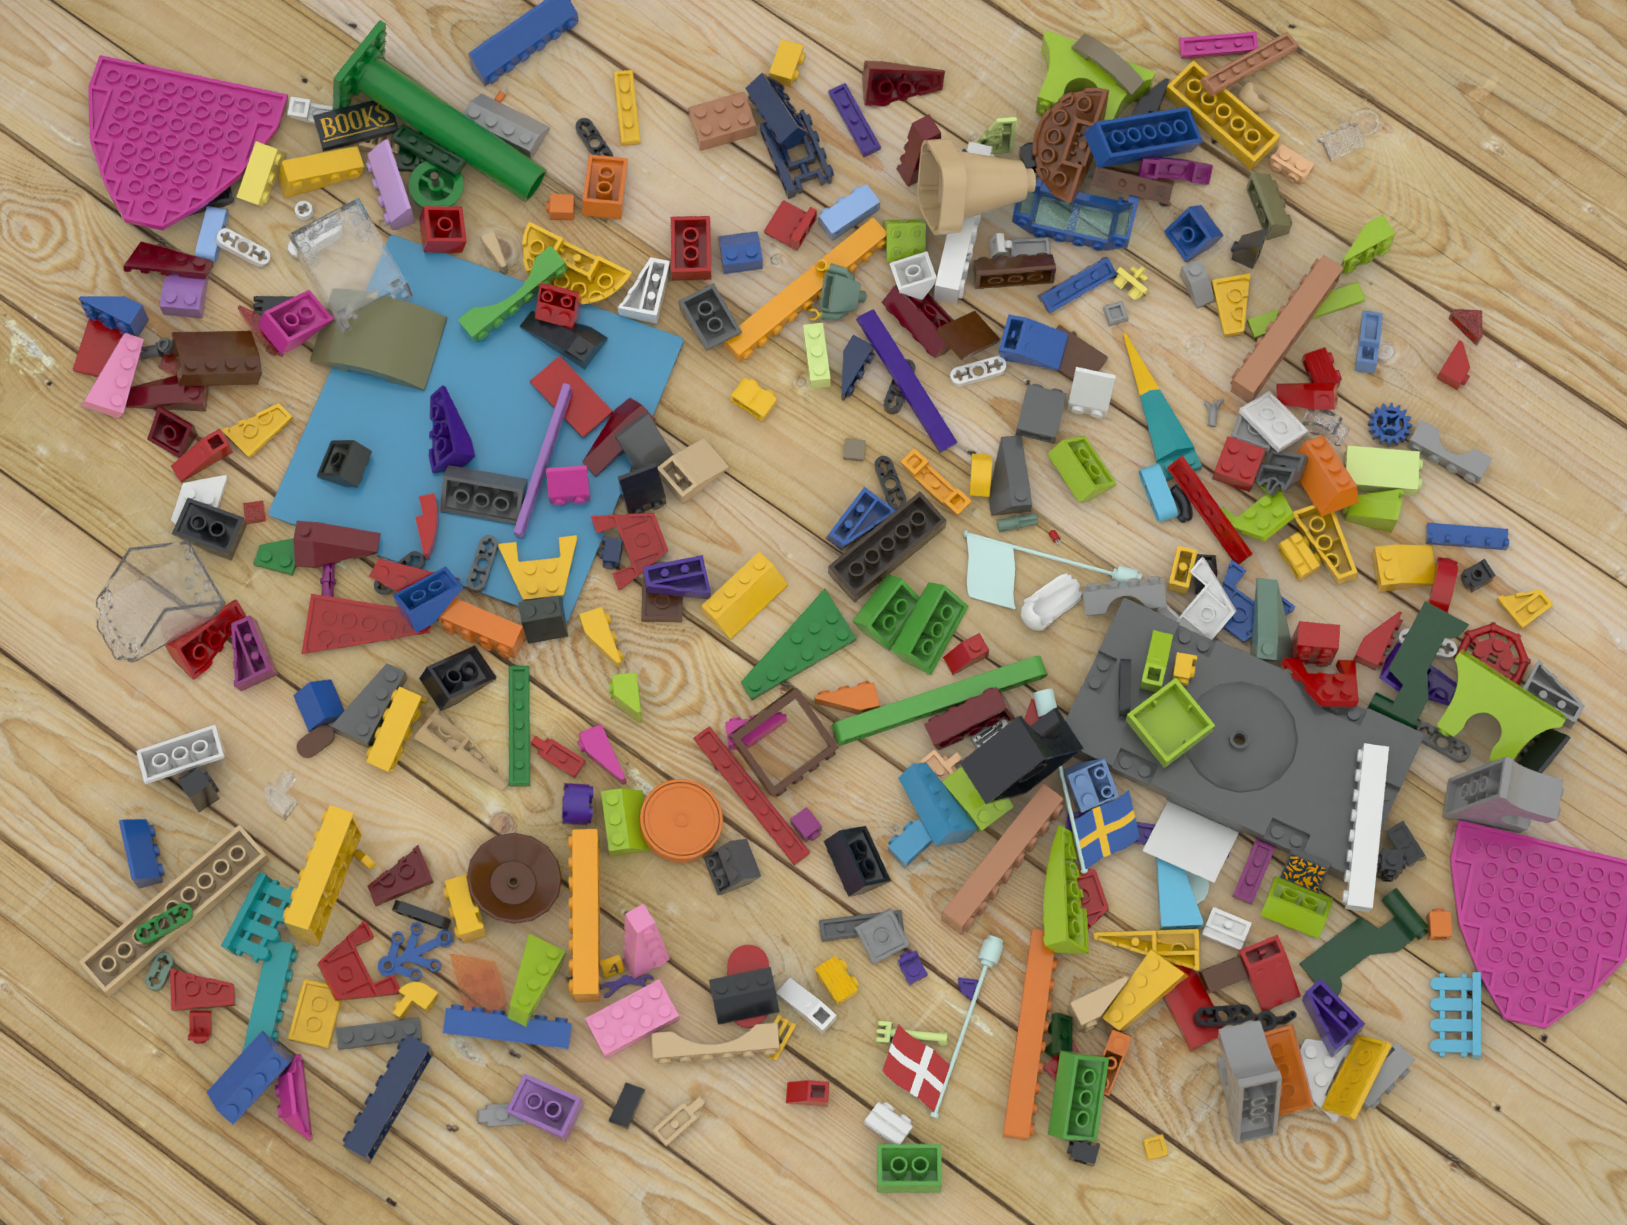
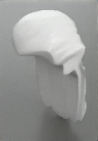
M1067 573L1060 575L1036 591L1031 597L1024 599V605L1020 613L1023 623L1031 630L1043 631L1060 615L1075 606L1082 599L1081 595L1083 594L1079 591L1080 584L1077 579H1071L1072 576Z

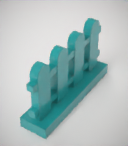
M259 872L221 947L236 956H242L243 953L253 957L252 960L256 963L259 960L267 961L271 957V951L266 947L269 941L277 942L281 938V933L276 928L279 922L285 924L283 914L288 905L292 903L291 894L295 887L290 886L287 889L279 886L280 882L278 880H272L266 874ZM272 897L282 901L279 908L269 904ZM262 916L272 919L270 926L260 923ZM253 934L263 938L260 945L250 941Z

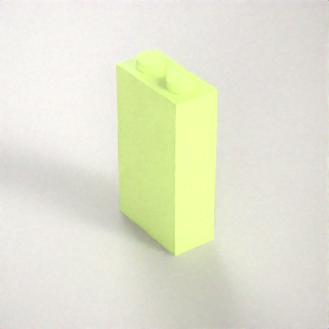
M1347 445L1344 467L1356 483L1357 491L1382 492L1402 489L1403 495L1415 496L1418 489L1421 490L1422 478L1419 477V471L1422 470L1423 459H1420L1419 451Z

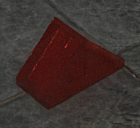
M1454 309L1451 311L1448 319L1477 346L1482 339V310Z

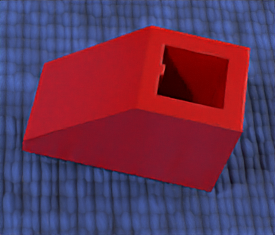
M814 1080L787 1082L786 1104L828 1107L830 1082Z

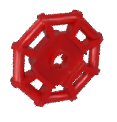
M1491 622L1488 625L1473 630H1466L1457 653L1454 655V659L1462 649L1467 651L1471 643L1475 646L1471 654L1472 656L1520 686L1521 679L1528 665L1531 664V659L1528 658L1521 641V635L1497 625L1496 622ZM1489 633V639L1479 642L1476 638ZM1496 633L1509 639L1507 644L1501 639H1496ZM1515 645L1519 658L1513 657L1510 650L1511 646ZM1489 655L1497 658L1496 664L1487 661ZM1512 665H1519L1515 675L1512 676L1509 673Z

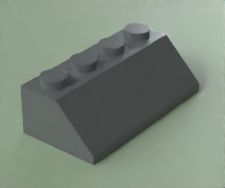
M448 465L443 475L440 511L516 525L526 496L527 479Z

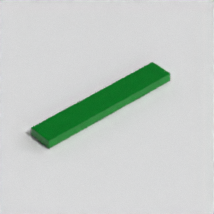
M509 666L510 787L530 786L529 666Z

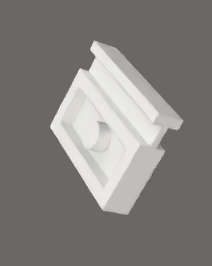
M1213 907L1201 936L1239 951L1242 949L1252 923Z

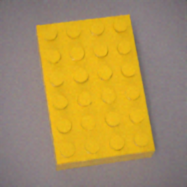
M332 805L323 812L321 818L323 824L321 829H317L314 835V841L316 842L313 849L310 848L307 853L306 860L308 862L306 867L302 868L299 873L298 880L300 882L298 887H295L292 891L290 908L287 907L283 914L284 923L295 939L317 947L320 944L354 857L353 853L356 851L363 833L353 812Z

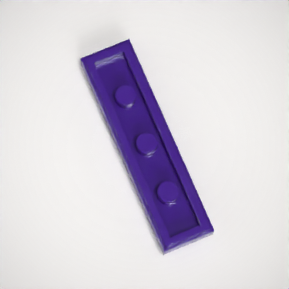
M844 83L829 90L828 94L863 158L881 150L878 140L847 84Z

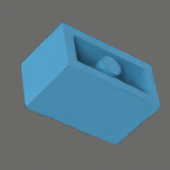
M919 819L914 823L912 821L907 823L903 828L904 832L900 836L895 835L888 842V852L904 868L933 843L927 829Z

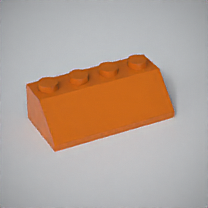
M1324 435L1304 442L1296 453L1306 455L1308 461L1303 475L1298 481L1319 514L1324 516L1359 503L1356 483Z

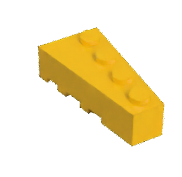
M357 146L281 161L278 182L284 199L345 180L356 179L362 175L364 165Z
M404 687L394 690L391 696V701L393 702L390 709L387 708L383 714V725L378 727L374 738H376L373 746L369 747L366 753V757H368L367 763L387 772L394 771L405 748L402 744L410 739L413 733V727L411 726L417 720L419 721L422 715L421 706L423 703L427 705L429 697Z

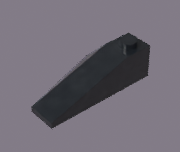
M531 311L520 325V328L584 370L608 340L606 336L586 325L576 323L572 329L535 319V311Z

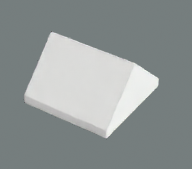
M927 251L889 263L899 293L922 300L936 283L937 277Z

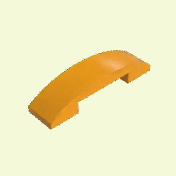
M915 448L900 461L907 472L934 499L958 516L972 503L958 488L955 489L929 465V461Z

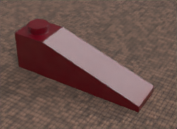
M864 61L862 76L864 105L887 106L891 102L908 100L907 98L922 96L943 90L945 71L885 61Z

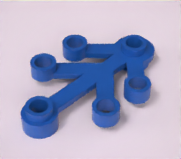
M415 922L410 927L411 935L404 954L396 957L399 946L403 944L405 937L399 931L394 932L391 937L393 942L388 956L382 957L378 962L380 974L386 977L400 974L411 978L414 982L420 981L422 979L421 970L418 968L410 970L400 966L406 962L429 968L432 972H438L441 969V963L438 959L429 960L420 957V955L438 946L443 948L450 947L454 941L452 933L448 930H442L437 934V938L416 947L419 935L423 933V926L421 923ZM415 926L421 927L419 932H414L413 928ZM396 935H401L402 939L400 941L394 940ZM442 935H448V940L442 941ZM389 962L392 964V967L390 969L384 968V965ZM434 962L439 964L436 969L431 968V964ZM413 972H419V977L413 978Z

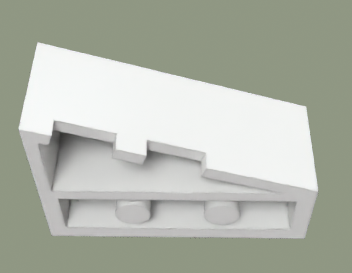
M650 257L637 277V281L628 291L626 298L620 303L618 307V314L620 316L658 324L671 271L670 261Z

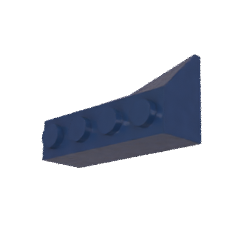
M761 73L745 88L749 93V100L758 107L757 112L766 119V126L775 133V139L781 146L786 145L792 149L808 134L801 118L795 114V107L789 102V95L783 92L785 89L783 84Z

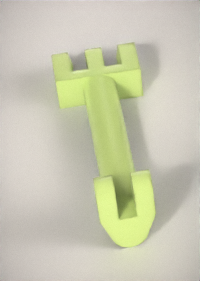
M878 1021L877 1026L885 1027V1030L877 1029L876 1034L885 1036L884 1038L876 1037V1043H891V1037H894L896 1029H892V1022ZM905 1030L917 1040L938 1041L940 1046H947L948 1032L934 1033Z

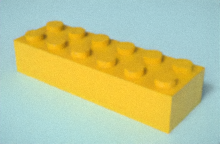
M1192 61L1167 86L1165 97L1178 108L1189 107L1195 123L1252 171L1278 145L1281 135L1227 89L1211 96L1200 83L1201 79L1209 75V73L1195 61Z

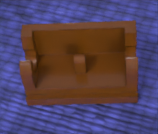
M1240 956L1198 971L1203 985L1209 993L1248 978Z

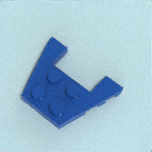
M1231 560L1222 588L1235 607L1236 613L1224 625L1223 629L1242 643H1245L1252 638L1254 601L1235 588L1247 570ZM1281 596L1285 615H1288L1294 611L1296 606Z

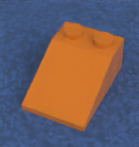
M589 155L582 200L583 216L622 219L628 158Z

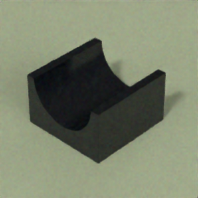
M1053 708L1032 726H1029L1022 716H1017L962 760L960 765L985 804H990L1028 793L1084 748L1058 708Z

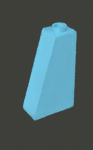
M1156 857L1160 930L1202 928L1203 919L1185 870Z

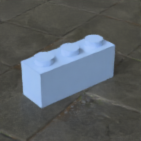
M867 184L862 187L858 186L849 196L840 198L831 208L823 209L819 214L818 223L833 241L880 210V201Z

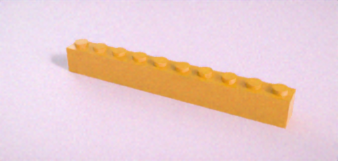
M872 217L822 259L829 265L831 263L836 264L854 273L858 269L859 264L863 261H869L875 251L878 249L882 250L886 246V230ZM818 261L739 325L742 331L741 334L724 342L725 348L738 362L750 358L756 348L766 345L772 335H778L784 329L783 326L788 322H794L798 318L799 313L811 308L816 299H821L824 275L828 270L818 271L815 267L823 269L825 266L823 262Z

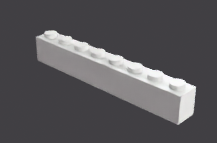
M1364 743L1357 752V762H1360V766L1355 772V782H1358L1357 789H1354L1352 798L1356 805L1355 809H1352L1350 821L1354 822L1353 829L1349 831L1348 842H1352L1351 850H1347L1346 862H1350L1349 870H1345L1344 882H1347V890H1343L1342 902L1345 903V909L1370 912L1373 908L1389 747Z

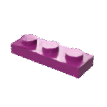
M1259 840L1255 841L1232 897L1252 905L1275 847Z

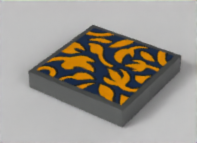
M1292 847L1280 878L1319 893L1331 863Z

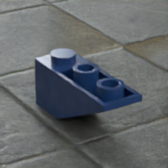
M855 335L851 337L843 350L841 400L843 401L847 396L850 397L853 394L855 382L862 379L866 364H871L875 357L873 346Z

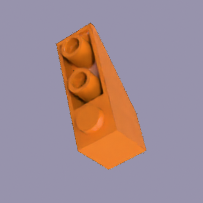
M869 681L858 683L857 686L851 688L849 686H842L833 692L824 690L814 696V701L817 705L857 715L880 707L875 683H869Z
M1114 1028L1102 1055L1109 1058L1104 1095L1107 1096L1111 1093L1132 1039V1035Z

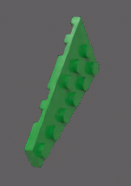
M826 589L816 597L741 681V685L751 701L856 641L855 635Z

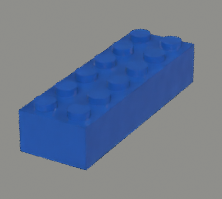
M1189 107L1095 122L1084 132L1098 168L1141 161L1144 157H1165L1192 152L1203 142Z

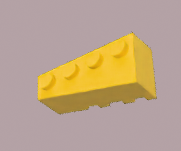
M1314 505L1294 511L1295 518L1292 521L1302 535L1306 536L1309 540L1311 548L1319 555L1321 562L1337 585L1357 579L1358 572L1335 512L1321 516Z
M1150 950L1102 1018L1119 1031L1124 1032L1143 1016L1147 1010L1157 1004L1161 998L1171 992L1175 986L1185 980L1188 975L1157 952Z

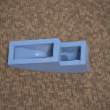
M1365 310L1362 312L1355 371L1375 373L1383 313Z

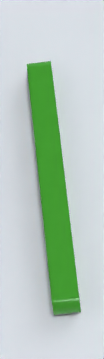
M1034 656L837 721L831 725L837 745H845L945 712L953 706L958 707L964 704L968 698L982 695L983 691L988 688L997 687L1001 692H1005L1047 677L1048 674L1041 656Z

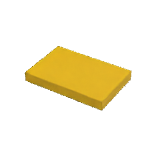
M303 979L287 1038L289 1041L329 1049L342 1001H335L326 983Z

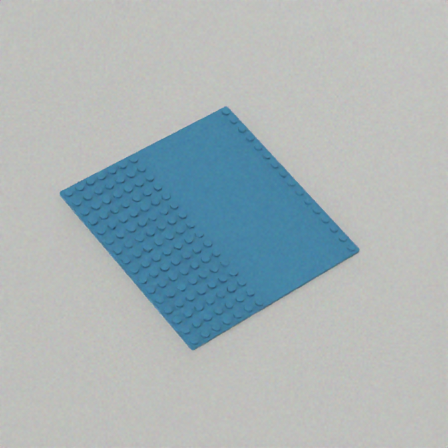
M391 235L366 292L404 300L447 317L426 389L422 391L386 382L384 378L352 370L346 372L331 368L270 507L269 515L272 518L296 526V521H308L380 533L378 553L374 555L393 562H399L412 551H417L424 555L415 517L423 515L419 496L435 493L439 516L438 534L431 558L426 560L425 566L422 569L436 572L446 566L455 577L460 578L459 582L462 587L469 589L467 579L479 542L484 536L491 535L495 537L498 544L516 542L518 560L523 562L559 558V537L577 535L578 541L574 551L565 595L562 598L566 623H568L602 542V537H604L606 532L596 533L591 516L613 515L621 496L618 476L631 471V462L624 453L597 477L588 470L590 501H586L585 504H574V502L566 503L563 506L550 504L547 474L545 473L523 539H520L513 533L515 524L440 511L445 471L433 473L429 460V449L432 448V438H429V431H432L433 420L430 419V396L442 385L446 386L470 435L475 457L463 468L527 479V493L554 412V408L530 384L531 379L557 357L561 356L613 412L628 398H632L642 404L653 416L683 345V338L598 307L581 304L579 319L576 323L592 327L608 338L584 370L520 328V325L531 311L536 312L539 295L537 293L530 303L523 304L515 315L508 316L500 327L493 328L488 332L489 334L484 340H478L475 343L460 325L458 319L473 307L490 306L506 300L515 294L525 282L446 253H423L422 245ZM611 416L584 439L564 419L547 468L584 466L582 461ZM331 440H355L372 451L370 461L365 467L358 487H344L317 477ZM491 541L488 544H484L486 546V555H488L489 548L494 547ZM498 547L486 588L480 593L519 607L518 602H523L522 597ZM413 556V562L410 563L408 566H411L413 564L419 565L420 563L418 560L420 559V556ZM481 559L478 561L477 566L480 569H485L489 562ZM475 571L474 573H477L478 577L476 581L472 582L474 587H477L478 584H482L480 583L481 574Z

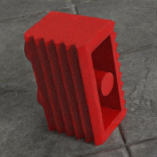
M1326 347L1303 355L1301 361L1311 383H1337V388H1339L1342 377L1339 370H1335L1333 366L1334 357L1331 352H1327Z

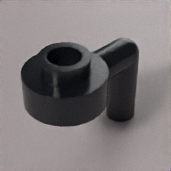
M1264 1010L1256 1015L1254 1021L1260 1020L1263 1031L1266 1032L1273 1030L1276 1025L1287 1024L1295 1019L1297 1014L1295 1011H1290L1284 1016H1275L1273 1012ZM1262 1019L1266 1021V1026L1263 1025Z

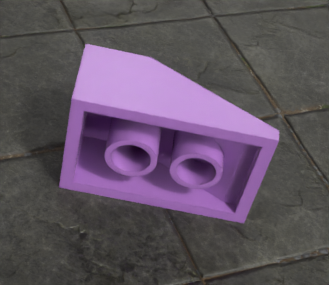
M176 273L166 276L160 300V308L163 315L203 318L209 274L205 279L179 277V274Z
M524 1074L506 1113L554 1137L567 1141L584 1102L573 1094Z

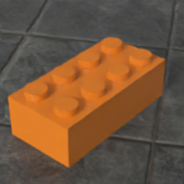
M454 598L439 616L441 627L447 634H457L462 636L461 638L466 642L473 643L474 641L479 643L481 648L487 651L493 649L506 659L510 657L516 659L526 638L523 626L457 598Z

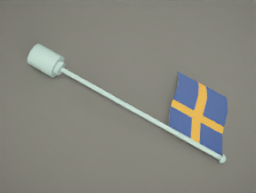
M1045 689L1033 693L1038 718H1042L1050 710L1057 708L1053 689ZM1061 766L1058 769L1082 869L1080 872L1086 874L1088 867L1103 857L1127 848L1136 842L1140 835L1129 789L1117 799L1098 806L1077 820H1074L1065 776Z

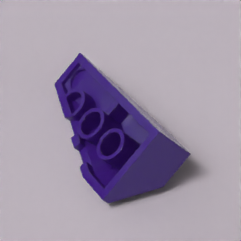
M442 385L430 396V419L433 420L432 431H429V438H432L429 460L433 473L446 471L448 465L464 467L475 457L470 435L446 386Z

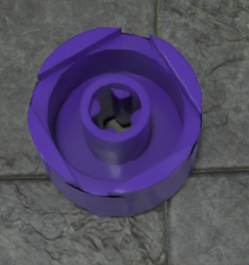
M564 783L562 824L587 825L591 823L593 806H589V803H592L593 786H589V784Z

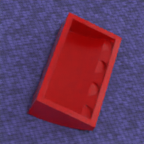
M1174 964L1186 973L1188 977L1175 986L1171 992L1167 993L1163 1000L1190 1051H1193L1217 1039L1218 1031L1223 1027L1199 1028L1194 1024L1193 1015L1198 1009L1213 1007L1214 1005L1196 971ZM1202 1014L1199 1017L1204 1019L1205 1022L1208 1018H1212V1015L1210 1017H1203Z

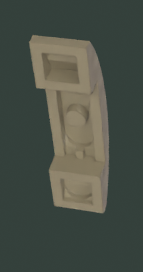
M1083 34L1071 47L1085 60L1090 59L1117 81L1116 85L1130 96L1144 83V80L1125 60L1109 47L1087 34Z

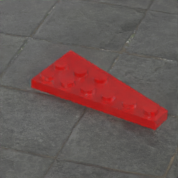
M311 594L301 654L430 633L431 625L416 633L400 614L398 607Z

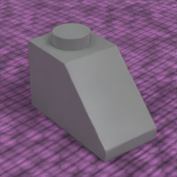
M1198 259L1182 266L1180 277L1196 308L1198 309L1214 302L1215 298L1209 276L1201 260Z

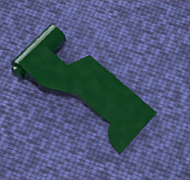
M1425 601L1389 667L1392 674L1403 684L1395 701L1376 692L1367 709L1369 708L1417 730L1422 721L1418 718L1428 701L1427 671L1444 639L1458 637L1466 630L1469 624Z
M1395 888L1381 900L1394 916L1389 922L1378 929L1359 917L1299 965L1314 983L1321 979L1338 996L1342 989L1340 977L1370 955L1395 953L1415 938L1418 940L1422 939L1428 934L1426 929L1429 926L1398 888Z

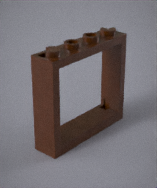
M794 687L727 735L769 796L776 795L777 797L787 791L785 787L791 783L794 785L801 781L804 773L816 770L820 766L818 763L823 759L829 760L836 754L835 751L839 748L800 691ZM796 699L828 747L773 786L741 739Z

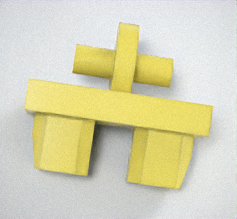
M1132 266L1130 269L1134 274L1132 277L1120 267L1117 270L1119 274L1113 283L1120 289H1123L1128 282L1133 284L1134 286L1128 292V295L1135 301L1140 299L1143 294L1147 296L1150 290L1138 281L1139 279L1143 282L1148 280V277L1144 275L1146 268L1142 266L1138 270Z

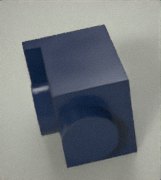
M602 537L603 547L600 550V559H603V568L609 570L620 568L623 549L622 539Z

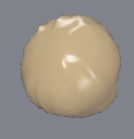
M1251 81L1246 82L1238 93L1237 98L1255 114L1266 112L1270 108V104L1265 100V96L1261 94V86Z

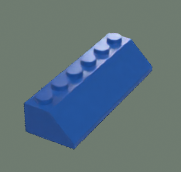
M571 0L542 1L470 51L468 55L471 70L484 86L495 83L501 75L511 72L518 63L525 62L530 58L531 54L541 51L551 40L558 39L564 31L574 28L579 20L578 13Z

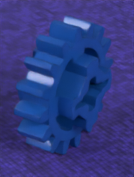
M1383 403L1381 409L1376 407L1374 413L1370 414L1369 418L1371 420L1368 421L1367 425L1371 426L1368 432L1374 433L1373 440L1380 439V445L1386 442L1387 447H1389L1390 443L1393 442L1397 446L1399 440L1404 442L1405 436H1409V429H1411L1412 424L1408 422L1411 420V416H1405L1407 410L1401 411V405L1394 408L1393 403H1390L1389 407H1386ZM1377 419L1379 420L1380 428L1377 426ZM1400 421H1402V425H1403V429H1402V430H1401V426L1399 425Z

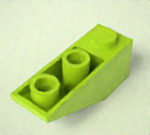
M1153 630L1140 689L1153 692L1161 689L1171 648L1172 634Z

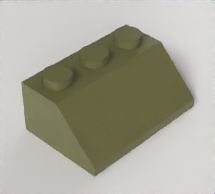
M1250 173L1246 190L1261 228L1268 230L1266 240L1289 234L1292 219L1285 212V202L1282 197H1279L1276 180L1272 179L1271 174Z

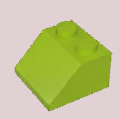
M637 672L612 675L613 681L609 682L611 699H615L616 706L638 723H642Z

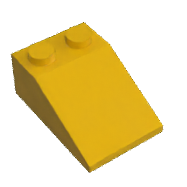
M1394 544L1374 548L1371 555L1378 592L1432 586L1435 574L1432 546Z

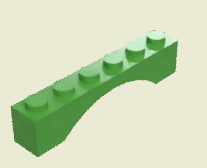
M550 245L535 257L529 277L515 294L494 305L473 307L458 319L460 325L475 343L478 340H484L488 336V332L493 328L500 327L508 316L515 315L523 304H528L535 298V295L539 293L541 282L551 284L556 278L559 279L564 276L568 269L566 263Z

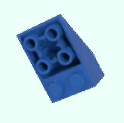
M80 296L78 298L86 317L93 321L97 319L105 327L119 330L122 335L127 333L139 337L149 320L143 305L126 296Z
M1008 315L999 347L1000 357L1005 361L1059 371L1068 333L1029 318Z

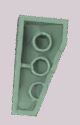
M1256 578L1250 655L1265 661L1282 662L1284 658H1291L1292 641L1278 581Z

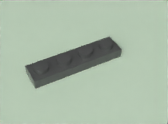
M420 1018L336 1028L338 1050L399 1043L402 1038L406 1039L407 1035L417 1040H422Z

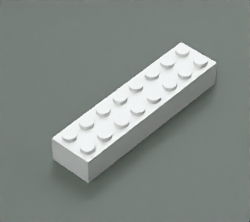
M973 142L968 144V153L995 156V154H991L992 146ZM981 214L964 219L960 233L947 234L935 284L934 300L957 305L958 298H963L964 285L969 272V263H971L973 246L976 242Z

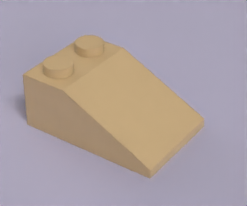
M1127 976L1070 1003L1067 1011L1072 1017L1078 1033L1081 1031L1088 1033L1096 1028L1098 1022L1129 980Z

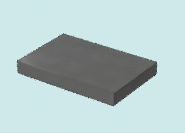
M646 412L614 436L635 470L654 463L658 467L674 455Z

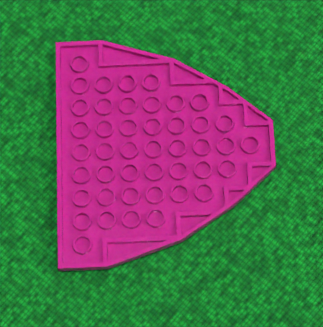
M100 55L88 87L90 143L104 186L124 222L165 230L206 206L245 174L255 142L267 145L277 133L288 102V94Z
M1458 820L1450 856V869L1458 927L1476 972H1481V982L1503 1020L1546 1029L1583 1003L1627 957V860Z

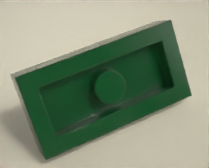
M1058 1012L1051 1014L1052 1022L1049 1024L1047 1032L1052 1035V1041L1045 1048V1053L1049 1056L1060 1057V1051L1073 1052L1072 1017Z

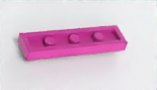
M1257 32L1179 38L1181 59L1247 54L1259 47Z

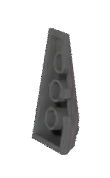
M1021 435L1001 437L990 487L989 505L991 516L1031 512V491Z

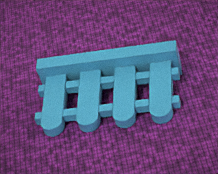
M1472 972V978H1467V974H1461V978L1445 977V973H1440V977H1435L1430 981L1431 988L1435 991H1440V998H1434L1430 1002L1431 1009L1440 1012V1019H1433L1430 1022L1431 1030L1440 1032V1039L1431 1041L1430 1049L1435 1053H1440V1057H1445V1053H1461V1057H1467V1053H1473V1059H1481V972ZM1445 991H1461V998H1445ZM1467 991H1472V998H1467ZM1445 1012H1461V1019H1445ZM1467 1012H1473V1019H1467ZM1445 1032H1460L1461 1040L1445 1039ZM1467 1033H1473V1040H1467Z

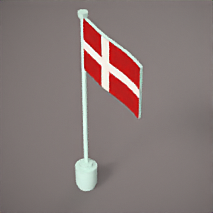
M988 935L987 939L983 941L978 959L981 960L980 964L984 967L950 1064L932 1048L908 1034L899 1023L897 1025L882 1072L895 1085L918 1098L932 1111L930 1116L938 1119L939 1117L937 1113L987 968L998 965L1004 947L1002 945L1003 940L998 937Z

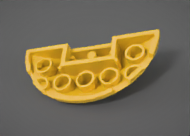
M531 222L528 223L525 229L522 246L524 254L523 263L526 272L530 275L535 257L551 245L568 267L565 275L559 279L556 278L551 282V285L580 292L581 304H592L606 299L623 287L632 275L631 271L598 255L595 256Z

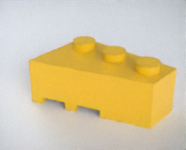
M467 874L445 880L446 887L443 888L446 900L450 899L451 907H448L451 919L455 918L457 926L454 927L457 939L461 938L463 943L487 936L479 907L470 896L466 878Z

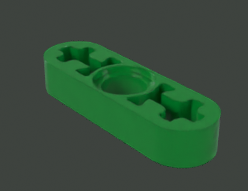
M180 903L140 925L136 930V937L142 944H151L189 923L194 915L193 910L188 904ZM181 909H184L185 911L188 910V912L186 913L187 917H177L176 920L178 921V923L175 924L173 918L170 915L173 914L176 917L181 914ZM164 918L170 920V926L167 929L159 927V922ZM153 924L155 925V928L159 931L158 934H156L155 931L150 932L148 939H146L145 937H141L143 935V930L146 929L149 932L154 929L151 926Z

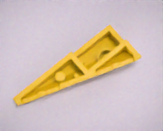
M1200 928L1094 932V940L1144 955L1153 950L1171 963L1193 970H1200Z

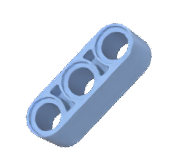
M211 206L206 208L195 256L211 260L213 263L217 262L221 247L217 245L215 238L221 229L226 228L228 209Z

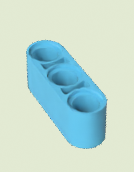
M1155 464L1140 469L1139 476L1158 523L1178 517L1176 504L1160 465Z

